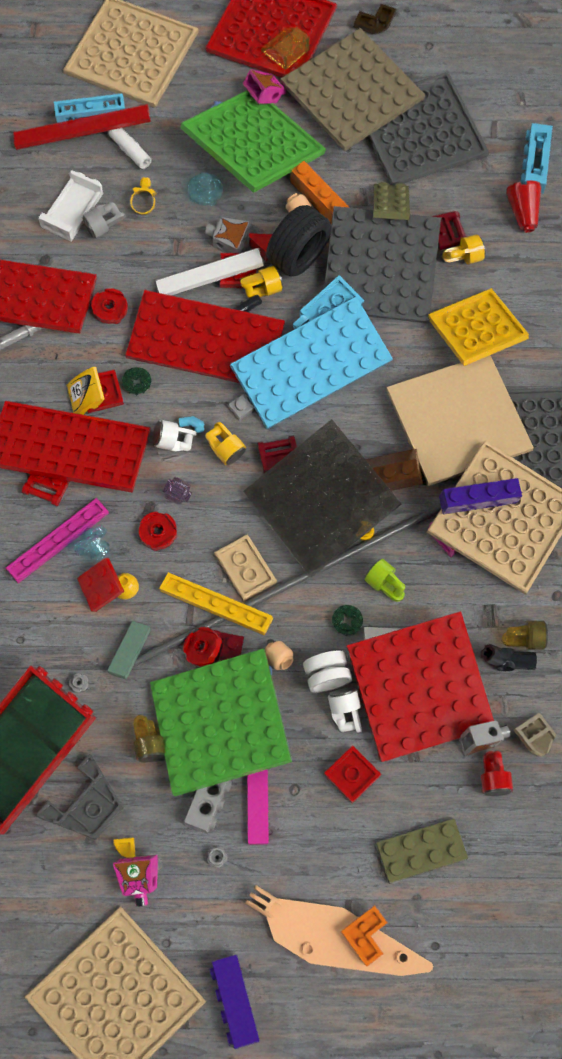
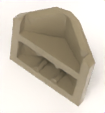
M540 713L514 729L527 749L540 757L550 751L552 742L556 737V733Z

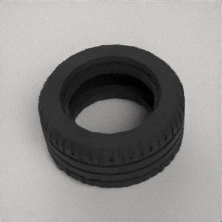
M301 205L293 209L280 222L270 238L266 250L269 262L287 276L295 277L305 272L322 253L330 238V221L309 205Z

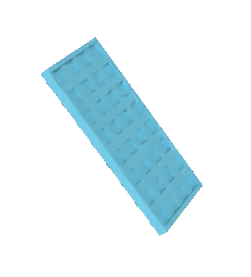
M354 297L231 363L230 367L266 429H269L389 363L393 358L358 298Z

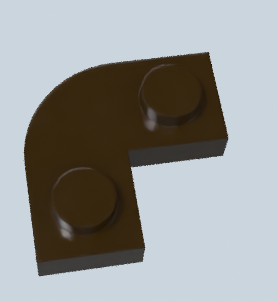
M380 4L375 16L359 11L353 23V28H361L364 32L371 34L382 33L390 27L396 14V8Z

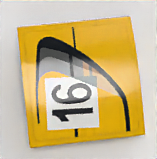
M96 367L83 371L67 384L73 413L84 415L89 408L96 409L104 401Z

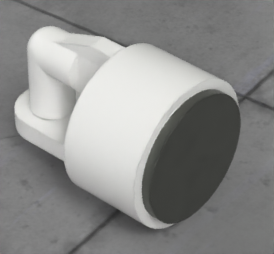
M160 420L155 425L152 443L154 447L174 452L189 451L192 446L193 436H196L197 432L180 428L174 422ZM178 434L185 435L184 442L177 441Z
M344 688L331 692L328 700L332 718L337 724L339 731L356 730L361 732V723L357 710L361 705L357 689ZM352 711L354 721L346 722L344 713Z

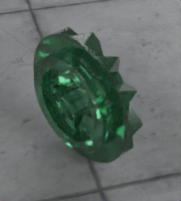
M134 367L124 373L122 384L129 394H144L147 389H150L152 380L147 370ZM140 378L141 384L137 383L136 385H134L133 380H138Z
M352 605L340 606L334 611L332 616L333 628L345 636L354 635L362 627V613ZM344 614L348 619H353L351 620V627L347 623H342L344 621Z

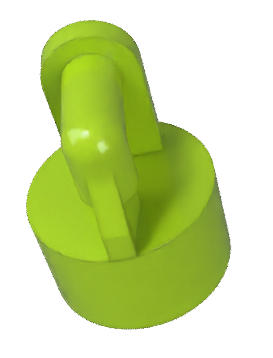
M383 558L378 559L367 571L364 581L376 591L381 590L393 601L400 602L405 596V584L394 574L396 569Z

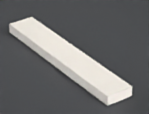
M259 248L156 280L159 293L174 295L264 265Z

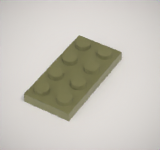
M386 182L374 184L373 218L409 220V186L402 183L389 185Z
M455 818L376 843L389 884L468 859Z

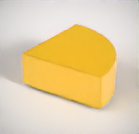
M134 838L113 840L114 846L120 855L125 858L135 857Z

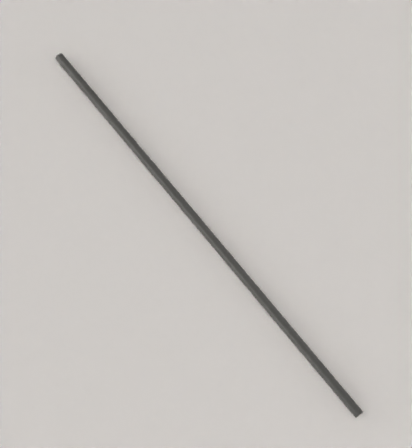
M441 504L392 527L243 604L254 607L439 513ZM217 616L138 656L132 668L185 642L191 632L195 633L199 630L197 628H212L226 621V619Z

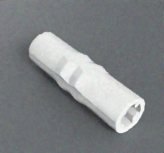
M123 128L108 132V135L119 145L121 150L141 169H145L150 165V156Z

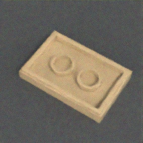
M248 534L214 552L243 601L277 583L276 578Z

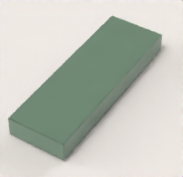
M132 621L107 670L109 674L127 680L151 631L150 626Z

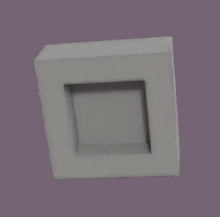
M244 395L228 404L229 409L239 421L254 411L253 405Z

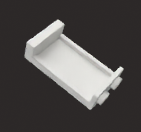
M71 170L69 182L48 213H41L39 222L41 228L72 242L84 224L82 220L83 214L94 209L103 195L102 184L96 179H90L80 172Z

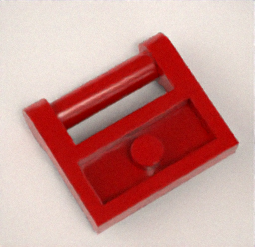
M30 474L22 488V493L34 495L50 501L52 505L58 506L70 481ZM34 484H36L38 486L56 492V494L52 495L45 491L34 488L33 486Z

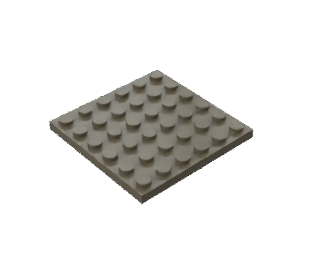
M361 28L281 78V84L344 151L425 98V94Z

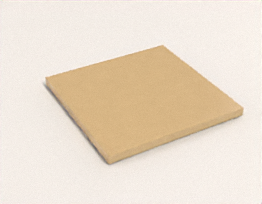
M105 0L63 71L66 75L117 94L123 93L124 97L156 108L197 36L198 28L123 0Z
M491 355L466 366L458 363L389 386L386 389L411 448H417L420 468L428 486L463 475L484 440L512 458L534 449Z
M484 440L455 487L518 478L522 498L516 504L444 515L441 509L427 530V533L526 595L562 535V488Z
M121 906L25 996L26 1000L77 1059H149L206 1003L205 999Z

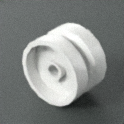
M329 651L315 655L303 662L305 674L311 676L308 679L311 692L320 693L335 690L352 681L350 669L345 667L347 665L345 652Z

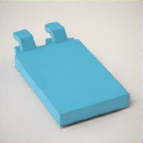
M339 275L300 310V318L293 323V329H297L354 297L358 298L361 305L364 303V300Z

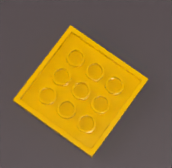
M492 288L428 314L431 324L463 366L529 339V333Z

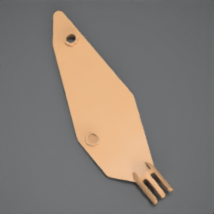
M255 885L254 889L270 898L271 901L268 903L252 892L249 896L265 905L266 909L263 910L249 900L245 902V904L267 917L275 942L310 964L399 976L431 972L433 969V964L380 930L371 935V937L384 954L366 967L341 932L359 917L343 907L279 899ZM404 953L407 959L401 962L399 956Z

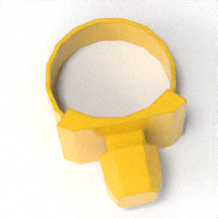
M142 177L140 181L141 188H133L135 192L131 196L130 203L133 208L132 201L136 194L141 192L150 193L153 196L154 204L148 212L140 213L133 208L136 213L147 215L155 208L154 196L157 193L153 189H149L151 187L150 178Z

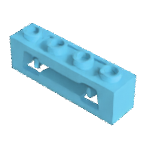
M123 93L54 102L57 123L125 109ZM114 100V104L109 105L108 101ZM75 105L76 110H74L73 106H70V110H66L64 106Z
M532 123L531 129L526 132L525 140L528 141V144H525L524 155H527V157L523 159L522 169H525V173H522L520 182L523 185L527 184V181L530 180L540 182L541 194H543L547 182L553 126ZM542 147L539 169L534 168L533 173H531L534 165L535 148L541 149Z

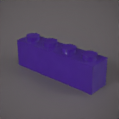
M518 478L443 489L439 495L443 515L516 504L522 498Z
M237 954L213 961V967L209 969L212 981L217 980L219 988L215 989L218 1002H223L224 1010L220 1011L223 1023H228L230 1032L226 1033L229 1046L234 1045L235 1049L259 1043L260 1040Z

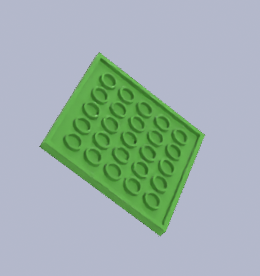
M248 90L182 122L180 127L253 193L291 173V170L301 162L309 163L322 156L326 150L273 103H257Z
M264 648L150 682L171 790L174 796L292 762Z

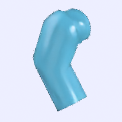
M194 416L179 418L180 427L193 426L197 433L204 431L205 424L202 420Z

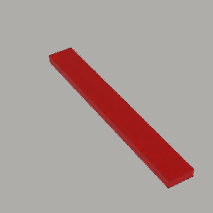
M146 104L13 132L14 145L16 150L148 123L151 122L149 107Z

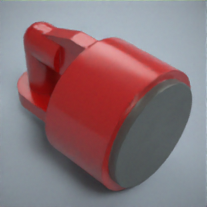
M489 751L483 756L485 773L481 774L482 793L486 796L510 794L513 791L512 774L509 771H504L501 752Z

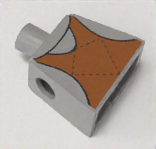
M223 217L220 219L218 226L208 224L205 234L213 236V246L216 249L225 253L240 254L250 232L249 221Z
M497 721L468 727L461 735V738H459L464 755L469 756L498 746L504 738L510 736V730L507 725L499 727Z

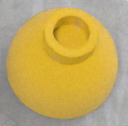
M129 573L117 575L124 589V593L118 596V598L130 599L134 597L139 589L137 579Z

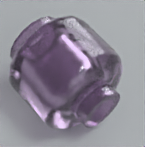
M179 477L169 478L163 489L164 497L177 505L182 504L183 501L188 502L192 494L189 491L190 484Z

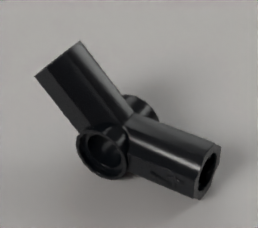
M492 644L485 645L484 649L481 650V658L485 662L496 665L498 671L509 672L515 669H536V652L515 651L512 648H500Z

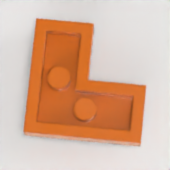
M375 905L341 931L366 967L384 954L371 937V935L387 924V921Z

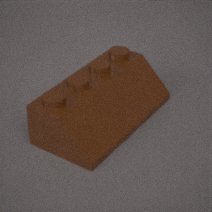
M417 448L343 464L342 480L344 492L348 499L422 485Z

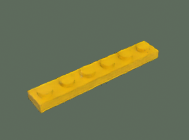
M169 572L159 588L162 593L262 635L266 634L273 620L272 615Z

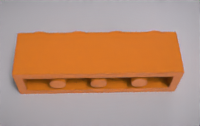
M305 161L291 170L290 182L330 221L331 225L334 206L350 208Z

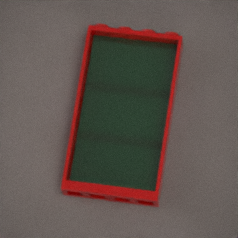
M30 665L0 703V835L6 833L96 719L92 714L94 711L86 704L82 706L77 702L79 698L70 691L68 693L62 689L63 684L55 678L51 680L47 676L48 672L41 666L34 667Z

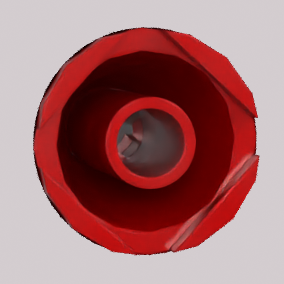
M530 180L524 185H521V182H517L506 188V195L520 230L525 233L535 231V228L538 227L540 182Z

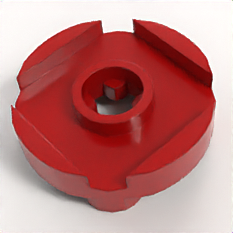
M113 288L104 289V292L100 294L98 292L91 302L94 317L100 322L107 324L120 323L128 311V303L124 294ZM113 303V308L107 309L106 305Z
M151 512L144 516L139 526V537L142 543L153 551L169 547L177 538L175 520L167 513ZM154 528H162L163 530L161 534H154Z
M199 627L197 628L199 630L195 633L191 632L187 636L183 645V652L186 654V660L189 663L203 667L214 663L219 653L222 639L212 629ZM204 644L203 649H199L200 645Z

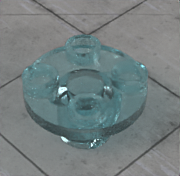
M200 173L193 177L188 184V194L191 201L200 205H215L223 193L221 180L213 174Z
M99 525L95 529L92 527L84 534L86 537L73 545L72 548L75 550V553L82 555L88 551L91 554V559H103L110 550L108 547L110 544L102 540L107 529Z

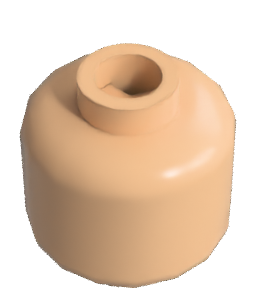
M295 193L286 200V210L288 213L301 205L311 206L303 194L298 195Z
M276 641L266 646L265 652L268 663L275 670H285L293 663V651L282 641Z

